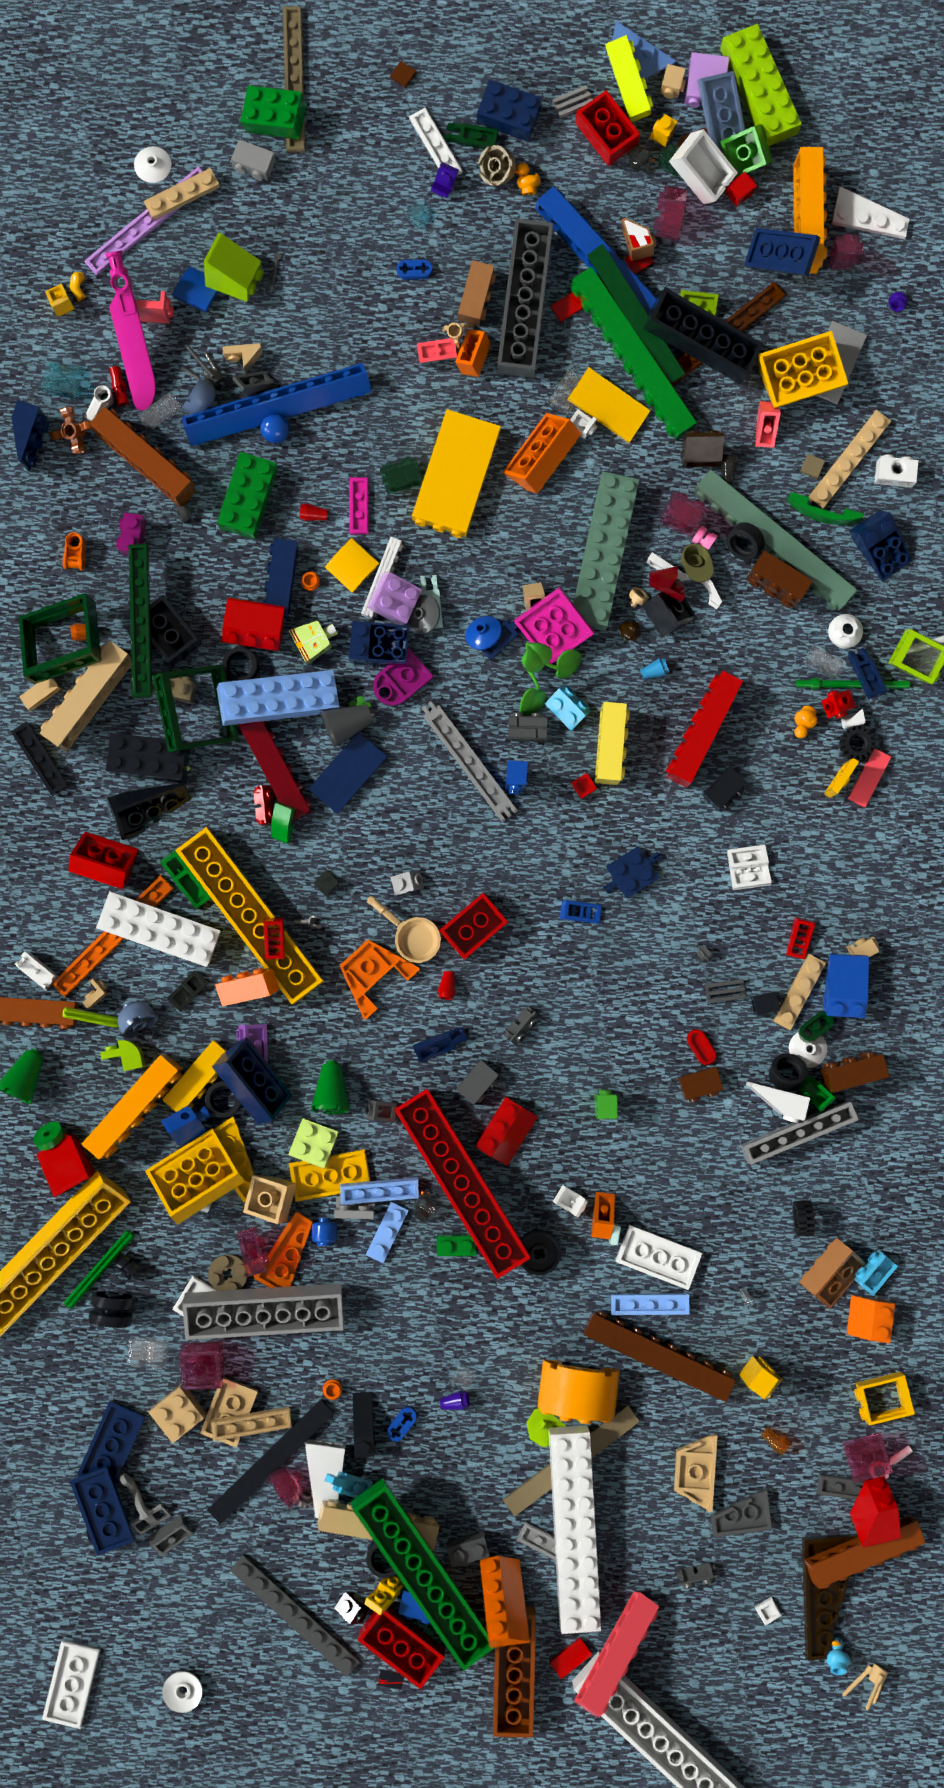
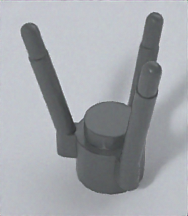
M187 345L188 351L205 370L203 376L214 387L218 386L223 380L221 377L222 373L217 369L208 352H205V356L212 368H208L195 351ZM181 368L183 371H185L187 374H189L196 380L200 379V376L188 370L187 368Z

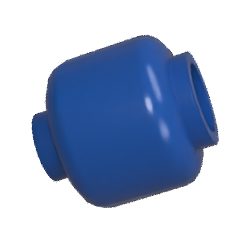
M318 1218L319 1222L312 1224V1241L317 1243V1246H332V1242L337 1240V1224L330 1222V1218Z

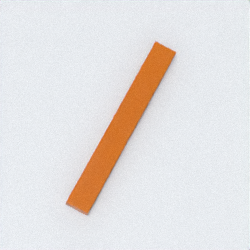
M160 875L136 901L157 907L175 888ZM104 931L52 985L66 998L125 938Z

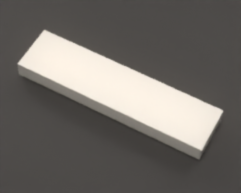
M424 108L409 116L410 121L437 167L439 168L441 162H444L458 169L457 175L461 174L462 169L427 109Z

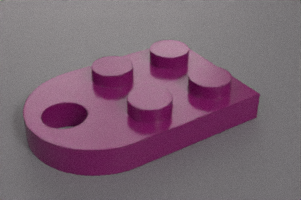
M408 648L406 664L387 665L376 675L373 682V691L376 698L382 704L398 706L408 700L434 677L412 650ZM383 688L389 689V697L382 698L379 695L380 690Z

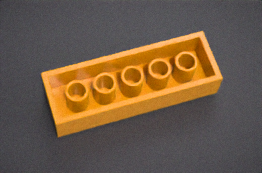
M800 147L793 164L794 232L817 235L821 238L809 273H817L823 265V260L827 257V247H824V241L827 238V229L824 228V222H826L827 211L824 210L827 193L824 192L826 173H823V167L826 165V155H823V147Z
M168 1054L160 1055L84 1140L82 1145L97 1159L111 1157L118 1149L116 1145L122 1141L124 1142L131 1135L129 1130L138 1127L144 1120L142 1116L148 1112L150 1113L156 1107L157 1103L155 1101L161 1097L163 1098L170 1091L168 1086L179 1081L183 1076L181 1072L184 1068Z

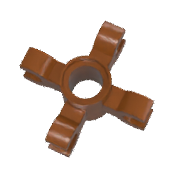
M72 406L60 408V413L65 423L62 424L61 430L50 433L52 440L70 439L74 454L86 452V447L81 438L85 435V431L92 429L89 424L91 421L88 420L82 423L76 421Z

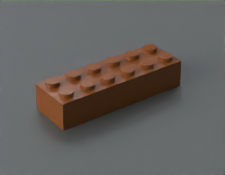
M104 407L89 423L95 434L179 507L184 506L196 493L195 484L191 481L192 478L185 471L181 473L177 469L178 466L171 459L166 460L162 456L163 453L156 446L152 448L149 441L142 434L138 436L134 431L135 429L128 422L123 423L120 416L113 409L109 411Z
M525 1606L530 1643L495 1647L493 1737L533 1738L536 1629L534 1606Z

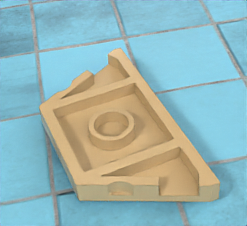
M711 1434L676 1449L674 1491L689 1498L693 1503L702 1506L708 1512H713L717 1434Z

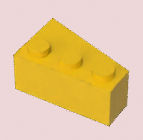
M752 1356L739 1375L752 1391L765 1400L770 1398L783 1378L777 1375L763 1358L759 1356L756 1359Z

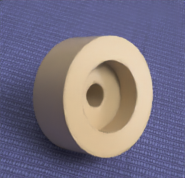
M633 587L629 593V597L632 599L629 604L632 607H636L637 604L644 605L649 599L647 593L638 587Z

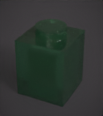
M670 143L668 148H663L659 154V167L677 178L679 173L669 161L679 148Z

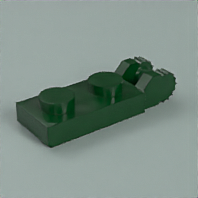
M450 122L447 124L446 129L448 131L458 132L460 135L446 134L444 139L446 142L459 143V145L480 149L497 145L498 129L465 123L457 124Z

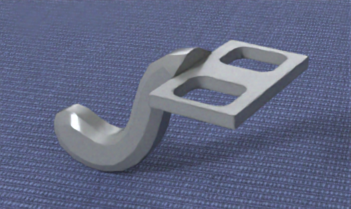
M127 1473L120 1476L121 1484L129 1489L139 1512V1518L130 1524L141 1535L171 1517V1514L162 1504L152 1510L147 1508L133 1478ZM163 1510L166 1514L161 1518L157 1519L153 1516L155 1512ZM143 1520L149 1523L143 1529H139L136 1524Z

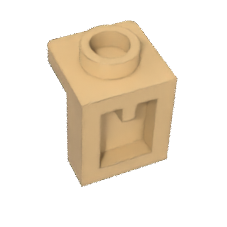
M92 979L90 981L97 990H92L85 996L86 1000L82 1003L87 1009H92L109 994L106 991L108 987L102 980Z

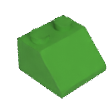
M762 124L753 126L720 141L725 157L738 172L734 178L744 172L748 173L773 162Z

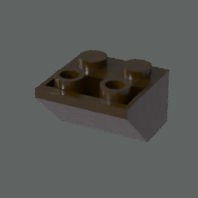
M712 430L708 433H700V431L686 433L681 445L682 467H720L725 434L719 433L717 430Z

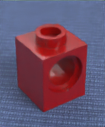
M744 172L727 186L725 194L737 207L754 194L757 187L756 182L752 176Z

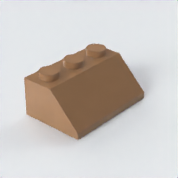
M836 1238L828 1245L826 1251L816 1259L810 1270L804 1273L799 1283L831 1309L854 1282L856 1272L861 1267H864L866 1263Z

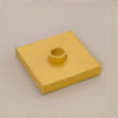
M853 758L843 764L825 791L826 796L831 798L837 795L841 788L847 785L851 779L849 776L859 761Z

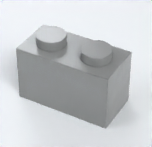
M238 140L231 158L232 166L236 172L240 174L248 173L259 181H262V179L268 181L276 161L274 152L242 140Z

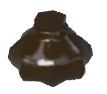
M624 621L619 626L620 636L624 637L626 641L636 642L637 638L641 637L638 622Z

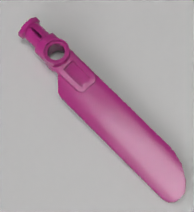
M123 251L110 252L105 255L108 257L111 266L110 282L116 294L110 305V313L134 405L138 410H147L152 405L156 394L155 376L132 289V279L128 274L127 267H124ZM120 277H123L125 280L123 288L118 285Z

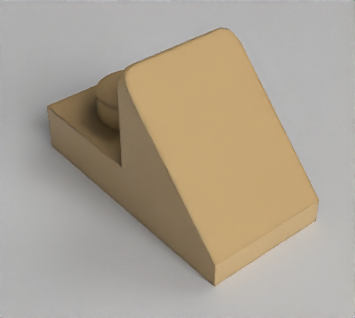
M260 343L223 346V355L225 360L229 362H239L240 359H243V368L246 373L262 355V347Z

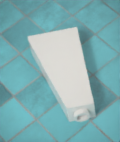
M308 1439L306 1442V1454L316 1518L319 1517L322 1500H339V1493L332 1489L333 1485L324 1480L327 1473L337 1476L338 1472L343 1471L346 1444Z

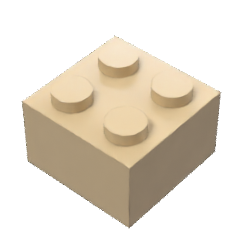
M184 1383L180 1384L149 1411V1414L172 1443L198 1424L207 1414Z

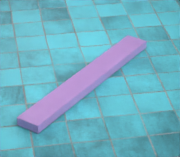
M198 166L179 183L203 172L202 169ZM146 209L84 262L98 277L110 267L109 259L105 255L106 253L122 250L123 256L178 209L154 221Z

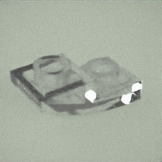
M168 393L149 406L138 417L147 430L151 432L165 420L173 417L182 407L172 393Z

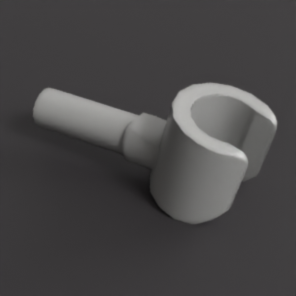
M311 916L306 920H294V924H306L314 928H321L322 926L316 925L315 921L322 918Z

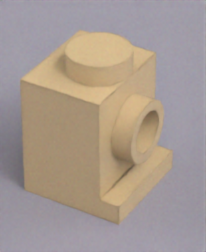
M863 937L854 942L856 946L853 944L846 946L850 955H868L871 957L879 952L877 948L879 945L874 937L869 939Z

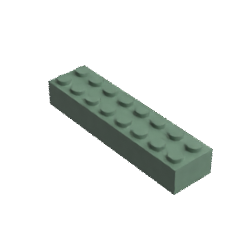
M603 471L600 477L573 604L592 628L606 631L639 479Z

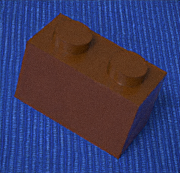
M717 1067L707 1068L678 1077L684 1100H689V1102L701 1100L700 1096L708 1095V1097L719 1095L718 1091L723 1090Z

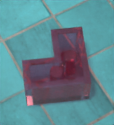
M665 185L664 191L659 192L657 210H660L659 217H655L653 229H657L656 236L678 240L686 204L687 189Z

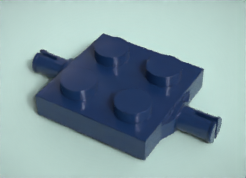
M638 846L606 866L611 875L612 882L603 886L604 890L608 894L617 887V889L622 891L626 899L630 898L659 879L653 864L662 859L661 856L656 852L648 858Z

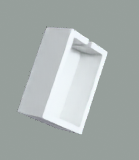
M704 129L692 132L669 161L703 204L715 202L726 189L725 186H728L738 173Z

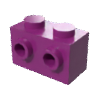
M124 513L123 518L120 519L119 529L121 530V535L117 538L116 547L123 556H129L128 545L143 544L147 521L143 515Z

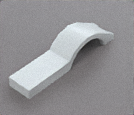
M653 552L646 562L656 570L674 567ZM678 570L676 580L682 582L690 579L686 573ZM709 579L708 581L700 582L708 590V604L718 609L722 601L712 581Z

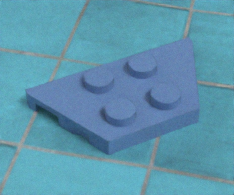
M616 21L613 40L627 35L628 41L632 40L635 52H633L634 59H638L641 70L638 71L640 78L644 77L646 81L649 77L655 76L666 69L667 64H675L674 59Z

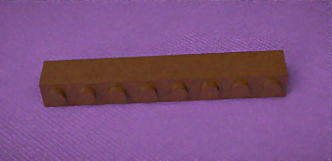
M598 1310L597 1313L591 1312L583 1330L584 1336L727 1402L736 1382L734 1377H732L733 1373L724 1368L719 1371L714 1368L715 1365L707 1360L700 1362L696 1360L697 1356L686 1351V1354H683L673 1344L669 1343L666 1346L661 1343L662 1340L654 1335H651L649 1338L643 1335L644 1331L633 1326L632 1329L626 1327V1323L616 1318L613 1321L608 1318L609 1315L601 1310Z

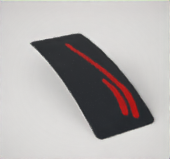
M380 1669L378 1685L402 1689L404 1677L400 1673Z

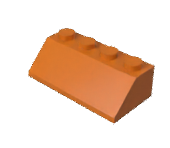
M546 413L502 473L527 491L538 494L549 477L555 472L560 462L577 442L581 435L580 431L570 419Z
M503 1556L480 1559L490 1648L530 1643L520 1559Z

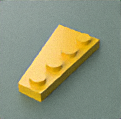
M233 1116L213 1130L245 1181L234 1188L244 1203L247 1199L252 1175L255 1173L236 1119Z

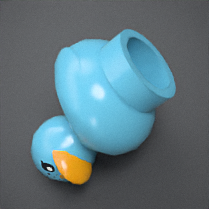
M834 1637L830 1646L832 1651L829 1652L826 1661L830 1666L831 1673L844 1675L851 1664V1659L845 1652L841 1651L844 1647L843 1641L838 1637Z

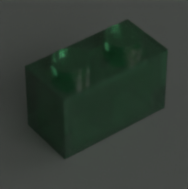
M407 457L399 463H387L382 468H379L387 495L422 485L423 483L416 458L411 459V457Z

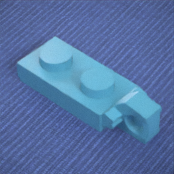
M338 1472L337 1476L327 1473L324 1480L333 1485L332 1489L336 1492L353 1498L365 1492L373 1483L368 1479L346 1472Z

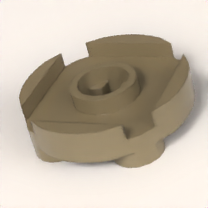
M234 1254L221 1255L211 1263L208 1271V1281L216 1291L240 1290L247 1280V1267L244 1261ZM231 1269L233 1277L224 1278L223 1270Z

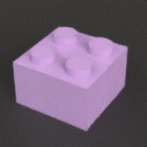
M391 572L383 573L367 608L398 625L407 624L422 589Z

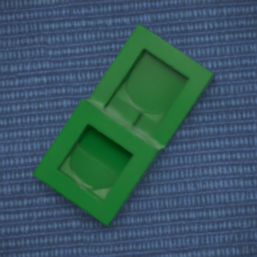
M280 802L275 803L271 822V838L286 844L290 843L294 828L291 823L295 808Z

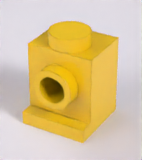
M664 114L660 120L656 121L650 138L666 147L675 133L678 121Z

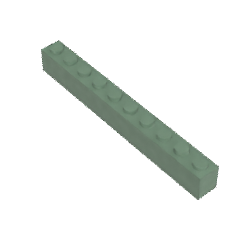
M711 469L694 490L695 496L700 501H706L710 504V509L716 514L721 513L729 525L736 526L741 522H747L760 529L765 540L763 549L813 581L810 585V588L813 589L812 593L818 598L823 597L831 609L840 611L857 591L856 588Z

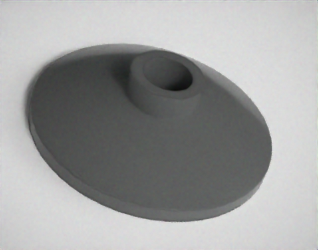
M428 595L419 596L408 620L409 625L414 631L425 634L431 632L437 626L440 619V607L437 601Z

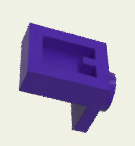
M441 162L431 191L435 192L438 196L448 198L459 170Z

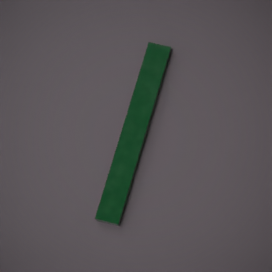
M603 244L587 255L670 384L674 383L685 375L684 371L665 341L643 329L648 314Z
M133 544L128 545L132 697L152 698L149 545Z

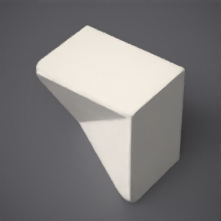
M863 709L857 713L842 717V727L848 729L854 726H862L865 723Z

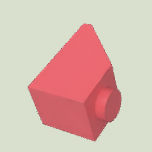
M760 401L756 447L774 448L781 412L780 407L774 409L771 402Z

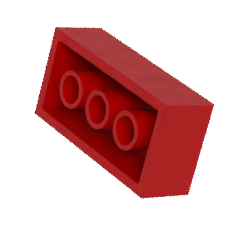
M389 1606L381 1615L374 1611L358 1633L357 1641L420 1690L445 1658V1648L410 1620L398 1615V1611L392 1606Z

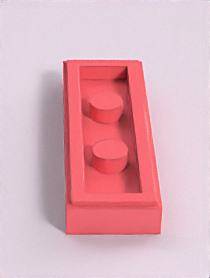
M877 749L873 750L848 797L850 801L864 808L866 807L891 756Z

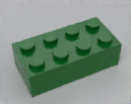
M243 452L239 453L217 521L219 529L256 540L278 472L276 462Z

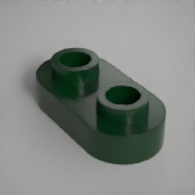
M824 1011L817 1013L801 1026L798 1032L799 1038L805 1043L816 1041L831 1029L834 1023L833 1017L827 1016ZM824 1020L826 1025H821L819 1021ZM806 1031L811 1033L810 1037L805 1035Z

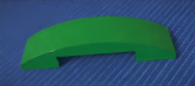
M793 492L787 498L789 504L798 512L808 518L826 524H854L859 522L864 515L850 509H845L842 515L810 506L807 505L809 497Z

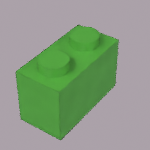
M600 1089L599 1093H594L595 1117L597 1119H617V1095L612 1093L610 1089Z

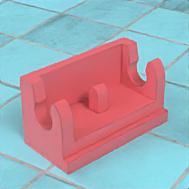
M451 338L417 343L419 363L457 358L456 345Z

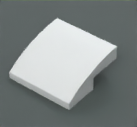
M765 845L727 850L733 891L771 885L772 882L768 868L769 860Z

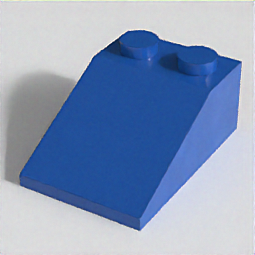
M829 954L823 1009L827 1016L866 1017L869 976L868 955Z

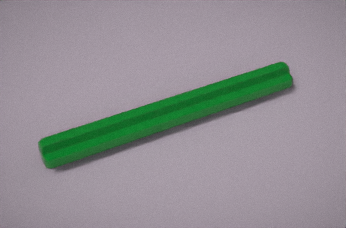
M126 1230L64 1301V1305L67 1308L72 1309L132 1241L134 1234L131 1231Z

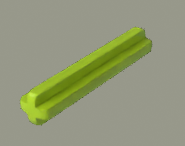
M68 1007L63 1009L62 1016L64 1018L118 1027V1017Z

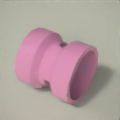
M702 525L692 542L700 544L709 550L718 535L708 532L707 528Z

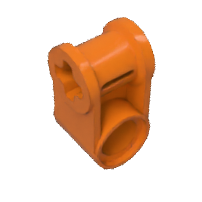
M76 532L69 533L66 536L63 569L76 568L84 571L86 541ZM75 539H80L79 545L73 547L72 542Z

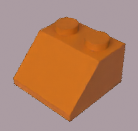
M851 1295L847 1334L870 1341L890 1343L895 1304L890 1300Z

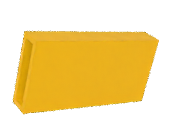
M446 409L412 513V520L415 521L416 525L421 527L426 525L432 526L433 530L440 533L444 531L451 532V535L456 538L467 536L498 441L501 426Z

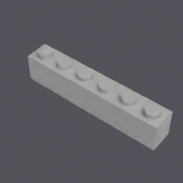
M845 1100L824 1109L822 1112L819 1111L805 1117V1121L799 1120L798 1123H790L742 1143L740 1147L747 1163L752 1165L859 1119L852 1103Z

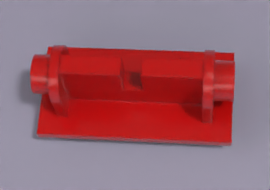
M260 785L255 787V791H253L255 805L261 804V808H255L256 822L259 825L271 824L274 810L272 802L274 793L271 786Z

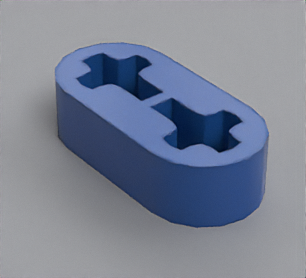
M402 260L396 268L397 275L404 280L427 279L432 274V265L427 260ZM403 266H407V269H409L406 274L402 271ZM422 266H426V269L429 270H426V273H422L421 270L415 269H422Z
M403 1407L390 1423L387 1429V1435L390 1440L400 1441L414 1424L417 1413L413 1407ZM409 1411L412 1412L411 1417L413 1419L408 1418L405 1421V1423H403L402 1420L405 1416L403 1413H408ZM400 1424L402 1426L399 1430L400 1435L396 1434L393 1436L391 1429H396Z

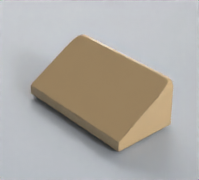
M52 678L35 684L19 697L31 712L59 692L61 688Z

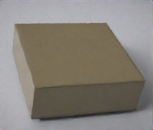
M807 454L800 473L817 479L825 461Z

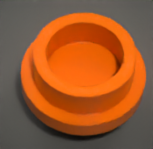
M314 572L304 573L301 577L302 587L308 591L318 588L320 584L319 576Z
M335 1379L325 1382L323 1386L324 1396L330 1400L340 1397L342 1393L341 1383Z

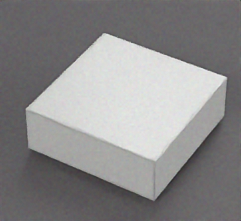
M772 1597L754 1606L765 1626L782 1616Z

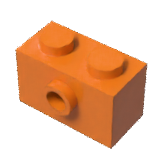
M467 329L455 361L461 374L479 377L491 346L484 331Z

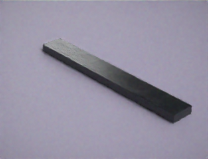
M321 1398L232 1484L207 1511L221 1525L335 1412Z

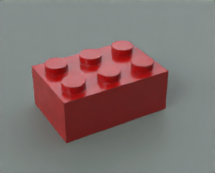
M607 90L576 111L575 124L607 166L613 164L638 145L639 131Z
M482 893L443 926L439 932L462 959L465 960L504 927L508 921L486 895Z

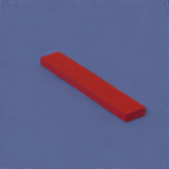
M630 256L623 259L633 274H638L654 263L651 256L633 262ZM573 293L568 294L550 306L560 323L583 309L579 297H575Z

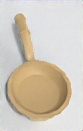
M368 897L369 905H372L379 911V914L384 915L393 924L398 926L395 944L397 951L404 959L414 963L429 961L436 955L440 948L441 937L438 928L433 922L420 917H414L401 922L375 897Z

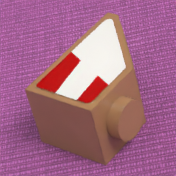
M622 219V231L632 262L654 256L656 240L654 235L651 236L649 228L629 219Z

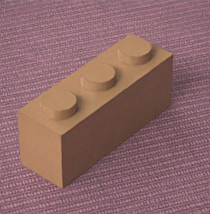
M472 260L458 311L459 321L480 326L481 320L485 321L487 309H484L485 304L490 302L492 291H489L490 285L495 284L497 275L494 273L493 265Z

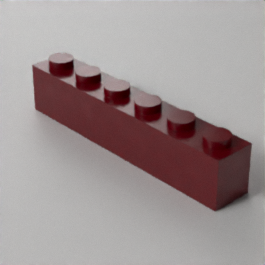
M260 721L238 724L278 801L295 808L292 822L311 813L309 808L312 805L308 797L303 798L300 792L303 788L299 780L294 781L292 777L294 771L290 763L285 764L283 760L285 754L281 746L276 747L274 741L277 739L272 729L268 731L265 726L268 722Z

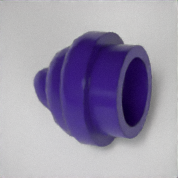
M903 292L893 293L888 301L889 307L896 312L902 311L908 303L906 295Z

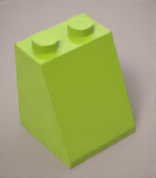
M218 232L204 259L205 286L248 302L250 296H253L256 291L257 282L261 281L263 277L261 261Z

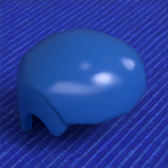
M280 414L268 415L261 423L260 431L262 436L270 443L277 444L287 439L290 432L289 421Z

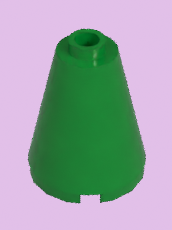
M33 1048L30 1051L25 1050L0 1079V1091L13 1098L22 1099L21 1101L26 1104H31L44 1059L41 1057L42 1053Z
M329 1060L326 1061V1064L322 1065L311 1105V1112L318 1113L319 1110H323L324 1114H345V1111L350 1112L342 1065L338 1064V1061Z

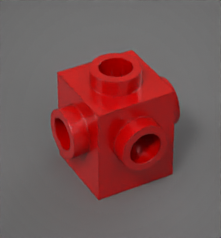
M838 690L828 693V698L821 701L828 718L834 716L837 719L848 715V711L856 708L850 690L840 693Z

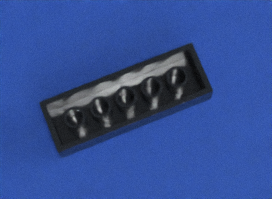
M666 287L657 296L643 326V329L739 384L749 376L763 343Z

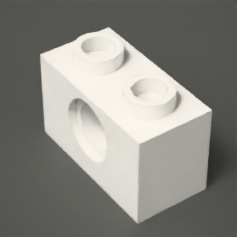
M893 455L881 456L876 463L874 484L912 488L917 481L918 460H913L911 457L894 458ZM893 467L898 468L900 474L895 473Z

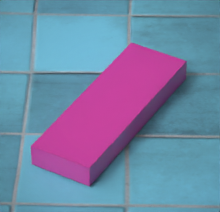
M368 477L349 478L350 535H369Z

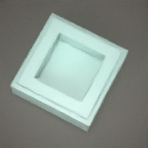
M614 1223L611 1239H609L611 1245L619 1243L621 1226L617 1223Z

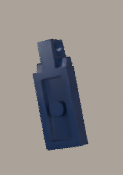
M505 620L501 624L502 634L498 642L488 649L481 650L490 661L521 632L514 620Z
M463 1027L414 1044L413 1048L419 1062H423L454 1050L456 1045L467 1040V1036Z

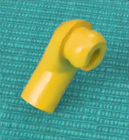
M74 272L70 280V290L78 302L86 298L80 288V284L85 280L82 272Z

